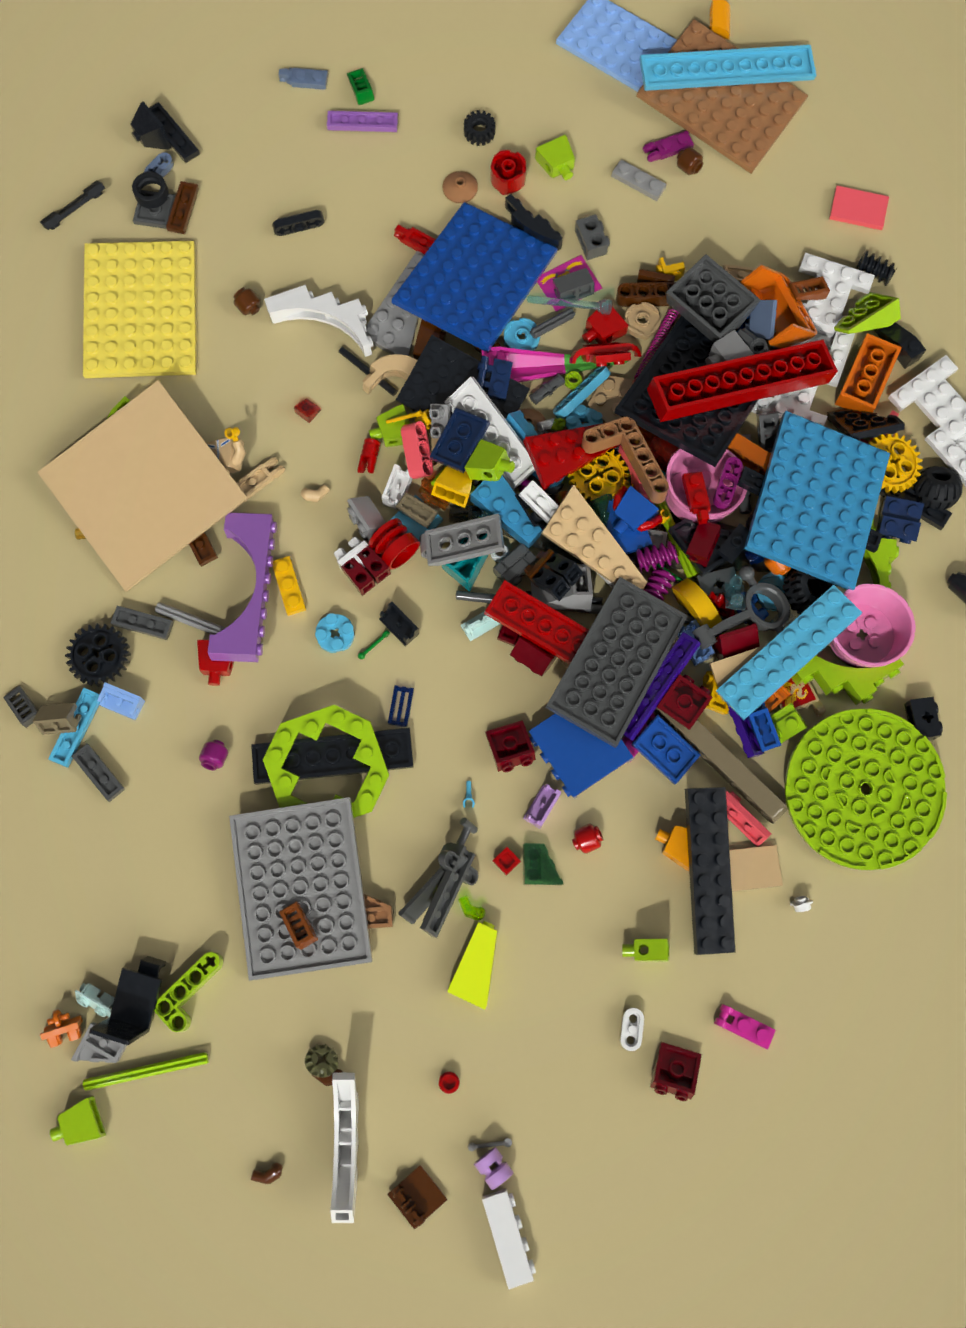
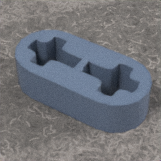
M164 152L160 153L144 169V172H156L164 177L174 165L171 155Z

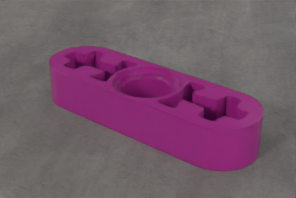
M737 457L728 458L723 466L713 497V503L719 509L727 508L733 499L743 467L742 461ZM731 464L735 465L733 473H729ZM729 479L733 486L728 487L724 485L723 480ZM723 492L726 493L724 502L721 501V496Z

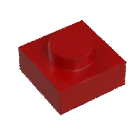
M508 847L492 860L506 876L521 863L520 859Z

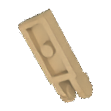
M275 457L264 464H260L236 482L248 499L285 472L283 466L277 467L272 472L268 471L277 464L278 460Z

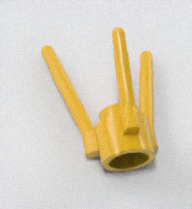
M427 409L423 412L419 410L415 413L386 420V423L416 417L415 422H423L426 430L430 429L431 418Z

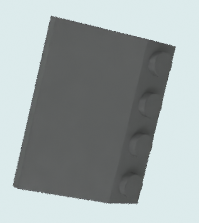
M706 254L666 292L667 303L713 343L731 331H737L760 302L756 295Z

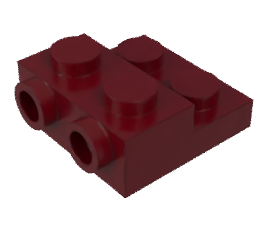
M685 674L684 676L679 675L657 708L690 730L713 697L710 696L711 692L703 686L697 687L693 684L694 680Z
M523 720L485 732L498 772L503 771L507 773L512 771L515 766L522 765L526 767L536 760L535 751Z
M661 1042L650 1087L654 1088V1091L660 1095L671 1093L679 1101L691 1100L695 1095L702 1054Z

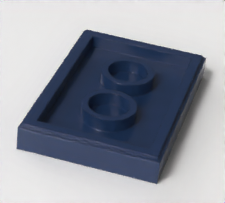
M455 408L429 456L430 459L464 473L465 465L479 441L483 438L490 422Z

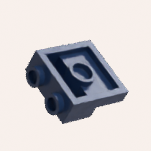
M885 496L876 531L883 534L882 538L892 539V537L900 538L899 542L911 544V541L917 542L921 526L920 519L925 503Z

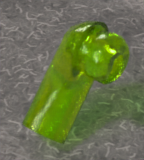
M468 896L458 899L467 918L473 920L483 919L486 913L483 907L472 906Z

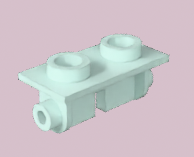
M482 612L460 626L468 639L472 641L500 625V623Z
M83 983L79 989L80 991L75 990L76 999L83 1007L90 1006L101 1017H110L115 997L104 992L98 998L101 990L90 983Z

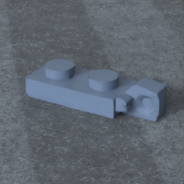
M289 68L279 69L278 76L280 82H287L292 87L325 90L328 71Z

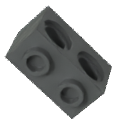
M596 214L576 220L575 233L586 260L607 255V250L610 246L609 238L603 232V223L601 220H598Z

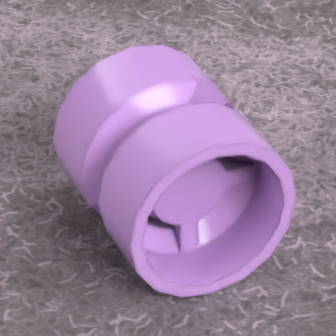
M496 1147L489 1150L474 1163L481 1175L485 1174V1181L491 1190L500 1186L514 1173L507 1162H502L503 1156ZM494 1163L496 1167L491 1170L489 1166Z

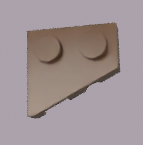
M364 894L368 928L393 927L392 906Z

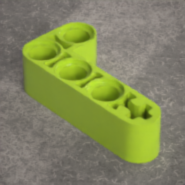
M214 952L204 954L157 1000L155 1013L173 1032H183L190 1027L191 1018L183 1010L182 1006L221 969L223 958L220 954ZM210 958H216L214 960L215 966H208L210 964ZM199 971L201 979L195 983L192 976L194 972ZM180 986H183L186 990L182 998L177 995V989ZM165 1001L170 1004V1009L166 1013L161 1008ZM179 1016L184 1020L181 1028L175 1025V1020Z

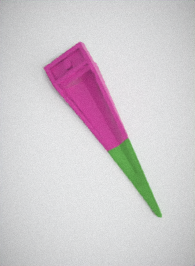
M492 347L487 353L481 349L482 356L489 357V365L493 366L494 359L513 362L510 378L519 383L553 377L558 373L564 375L571 371L580 372L598 368L595 363L583 362L581 356L577 358L575 364L569 363L571 356L569 354L507 347ZM614 362L607 363V366L614 365Z

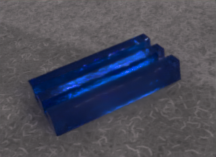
M394 685L388 718L389 725L408 727L414 688ZM398 691H400L401 696L396 721H393ZM405 693H409L404 722H400Z

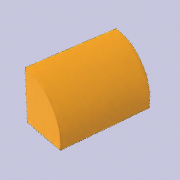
M712 0L709 29L723 39L730 40V5L726 0Z

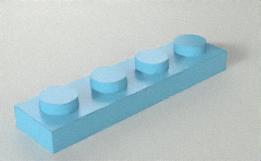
M83 688L76 702L77 708L74 712V718L76 714H81L80 722L76 727L77 730L76 732L60 734L48 760L69 768L73 760L72 755L76 753L99 707L100 702L97 700L100 694Z

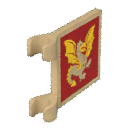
M791 678L783 685L791 695L779 705L780 710L790 703H793L796 711L812 705L817 717L824 715L826 709L820 702L810 682L805 685L802 682L797 686Z

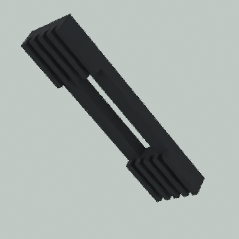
M96 180L82 190L84 192L82 195L57 213L53 211L42 219L40 223L45 229L54 230L60 225L59 222L87 201L103 194L101 191L105 187Z

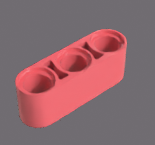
M417 421L403 425L401 427V436L410 477L418 479L432 475L433 463L429 457L431 453L424 423Z

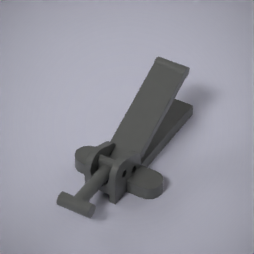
M465 817L460 820V824L464 828L457 843L445 844L439 854L438 861L441 868L398 913L406 921L414 924L428 908L420 929L434 938L438 937L462 883L472 886L478 880V872L471 866L475 854L466 850L467 847L464 846L470 832L475 834L478 828Z

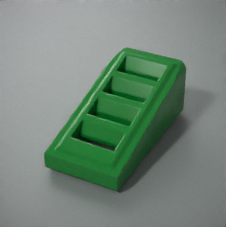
M361 68L347 73L358 105L374 101L373 91L364 69Z

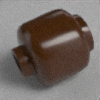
M689 147L678 153L677 167L684 173L693 175L702 169L703 156L695 149Z
M243 287L233 296L235 298L234 305L243 315L251 314L253 316L260 310L261 300L251 288L245 289Z

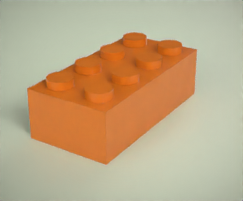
M867 333L858 349L835 405L844 409H850L858 414H861L862 411L874 412L902 347Z

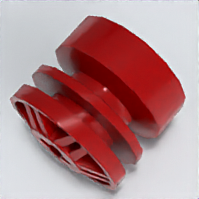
M398 518L391 519L382 525L373 534L368 543L377 555H382V560L391 570L406 563L420 546V542L412 533H406L407 527L402 525Z

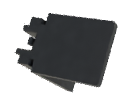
M147 956L140 960L138 972L122 968L110 1017L91 1027L89 1033L124 1045H130L150 1031L162 979L158 978L159 972L166 965V961Z

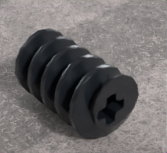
M866 250L856 268L859 267L860 271L866 270L865 272L875 275L874 279L878 276V283L885 279L884 286H887L896 271L894 269L895 263L887 266V259L881 263V256L875 260V253L868 256V250Z

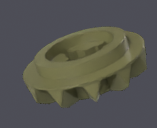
M317 1044L315 1047L310 1048L305 1056V1066L308 1072L319 1078L328 1077L333 1074L339 1064L338 1055L335 1053L334 1048H330L326 1044ZM327 1055L326 1064L322 1062L317 1065L319 1059L317 1056L322 1058Z

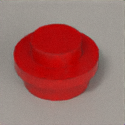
M445 1072L440 1076L439 1087L444 1093L451 1094L458 1089L460 1081L455 1073Z

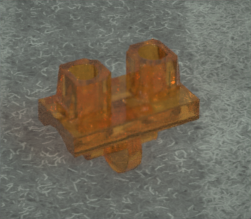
M432 476L429 479L424 477L421 480L422 484L418 491L425 498L424 503L427 505L432 503L444 511L447 510L450 502L431 495L434 487L431 482L435 477Z

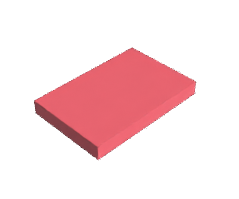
M836 186L829 219L882 230L889 196Z

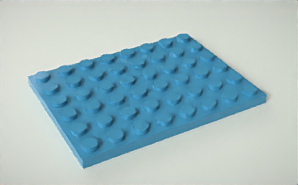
M785 411L781 418L744 549L846 590H854L890 453Z

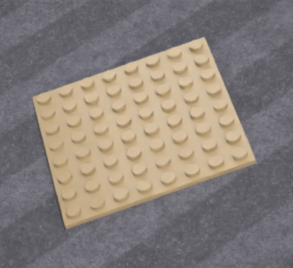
M159 380L37 472L126 592L248 499Z

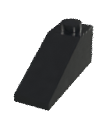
M896 322L889 327L873 329L881 339L902 347L897 360L904 369L919 361L926 351L914 334Z

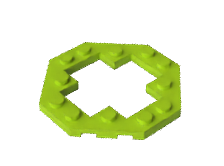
M334 704L280 723L263 758L279 808L309 804L291 795L300 776L282 767L299 733L317 741L327 723L361 739L353 758L371 768L355 801H351L353 818L372 812L389 777V772L370 721ZM335 794L333 800L344 797Z

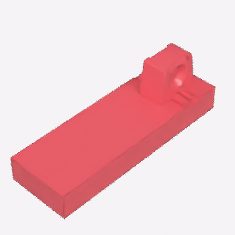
M726 791L727 818L754 845L760 846L769 838L771 833L739 803L741 798L733 791L730 793Z

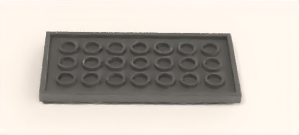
M619 577L545 708L616 748L688 615Z

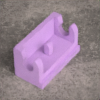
M549 784L543 785L523 819L541 829L562 792L558 789H552Z

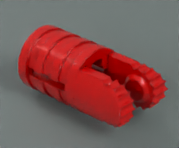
M372 438L364 439L357 469L358 473H364L366 467L368 473H374L381 444L378 440Z

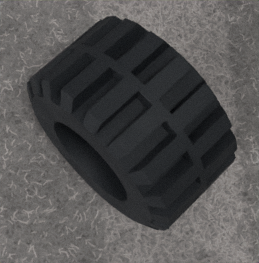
M794 569L784 579L785 585H783V590H785L784 595L791 605V609L793 611L797 610L798 614H802L834 584ZM808 585H809L810 588H811L812 594L810 593V591H809V589H808Z

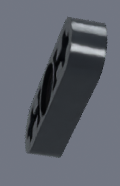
M313 210L277 219L272 223L275 235L284 236L320 227L324 224L325 220L320 210Z

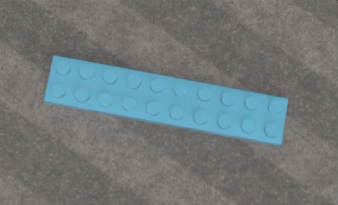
M811 45L641 55L639 59L644 91L815 80L817 76Z

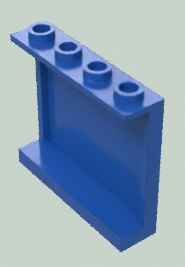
M553 714L529 731L532 735L529 737L530 741L535 747H540L542 750L540 756L546 764L550 762L554 768L551 770L552 774L557 780H562L564 783L562 789L568 797L572 795L574 799L583 791L634 759L622 739L618 746L614 748L557 714Z

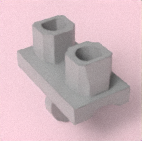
M432 403L429 410L432 426L430 434L432 438H440L451 417L450 404Z

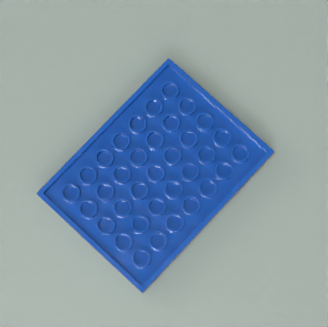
M464 202L393 296L392 304L488 353L550 264L558 248L542 242L530 234Z

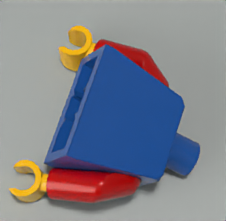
M626 479L623 480L621 487L614 495V516L619 521L614 525L613 529L620 535L627 528H630L633 532L637 530L643 532L655 528L659 524H664L670 518V516L664 517L662 515L665 511L664 509L659 512V509L635 490L633 483L631 486L625 485Z

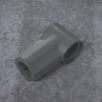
M745 328L737 332L754 355L769 351L764 339L756 337Z

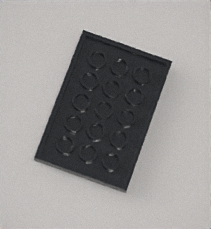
M431 335L396 401L415 412L430 410V404L432 403L445 404L444 401L470 377L477 379L479 372L477 367L481 361ZM486 372V382H490L492 373ZM510 378L506 400L489 398L506 419L509 413L519 411L530 388ZM483 388V390L485 391V393L488 395V390H489V389H484V388Z

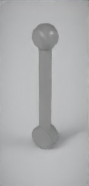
M505 1138L504 1141L469 1143L468 1150L474 1151L478 1148L502 1145L510 1147L512 1141L510 1138Z

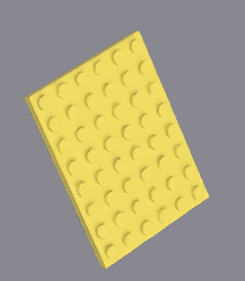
M194 241L85 243L84 378L196 375Z

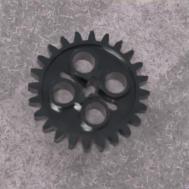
M96 623L95 629L88 625V631L81 628L82 634L75 633L77 639H70L69 641L73 645L66 647L71 652L65 654V657L71 659L66 662L68 666H72L69 671L75 673L74 677L76 679L80 678L83 684L87 681V684L90 686L93 685L94 681L98 687H100L101 681L108 683V679H111L115 682L114 676L118 675L121 677L122 675L119 671L127 670L124 663H130L126 658L131 655L129 651H126L130 648L128 643H125L127 639L124 636L121 637L122 633L120 631L116 632L113 626L109 629L107 624H104L101 628ZM106 638L103 645H98L101 639ZM88 649V653L81 656L82 651ZM111 654H115V658L112 661H108V657ZM98 664L97 670L91 672V667Z

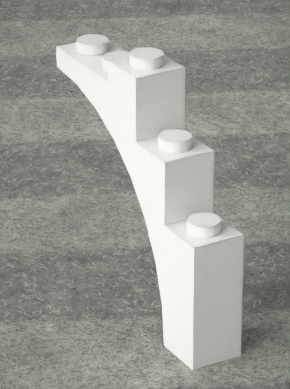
M306 285L264 299L273 324L298 319L328 323L349 335L359 345L365 357L372 355L371 347H373V342L370 335L366 336L365 333L367 332L365 316L368 315L365 305H361L359 298L344 304H340L339 299L334 298L332 292L314 298L312 291L308 292Z
M341 1072L333 1073L332 1078L334 1097V1163L330 1211L332 1223H354L358 1179L357 1124L359 1099L358 1092L356 1091L355 1073Z

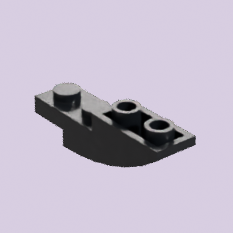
M512 194L505 197V208L511 214L512 226L558 248V251L562 248L561 234L551 227L547 219H544L540 214L534 218L533 214L522 206L521 201Z

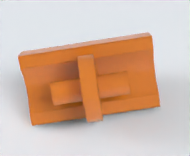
M59 1009L53 1011V1018L47 1019V1023L50 1026L44 1027V1032L40 1034L41 1039H46L50 1048L62 1044L61 1034L66 1032L70 1041L79 1039L82 1035L80 1025L83 1020L81 1015L70 1019L69 1013L62 1014Z

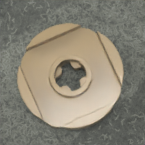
M641 302V304L637 305L633 304L625 313L624 321L629 325L627 331L632 336L647 340L659 330L661 318L658 309L654 305L647 302ZM638 318H646V323H640Z

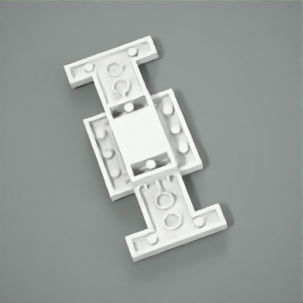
M805 252L799 272L816 278L823 276L830 292L826 299L808 300L807 304L803 303L817 329V335L796 345L824 340L838 370L827 385L837 387L855 333L847 334L834 331V327L844 317L842 314L850 290L853 289L868 294L875 275ZM772 346V348H771L770 351L777 350V349H781V348H777V347H775V346ZM818 386L776 395L774 398L759 399L751 411L755 414L776 411L779 422H781L785 411L822 426L825 425L827 416L810 410Z
M945 355L890 394L888 399L899 411L915 402L938 428L924 440L944 463L960 476L962 483L966 486V402L945 380L958 370V367Z

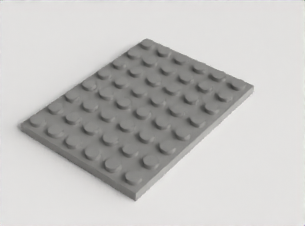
M351 798L229 816L249 981L373 962ZM296 901L301 906L318 937L316 942L302 950L295 947L279 911ZM297 911L288 915V918H291L292 916L296 915ZM298 919V920H296L295 922H293V923H291V924H292V925H295V924H297L298 922H300L301 919ZM303 926L296 930V933L302 931L305 927Z

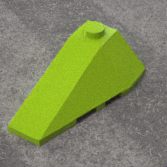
M872 292L866 294L856 301L855 308H850L848 316H844L836 324L834 331L852 334L892 326L893 323L901 319L899 298Z

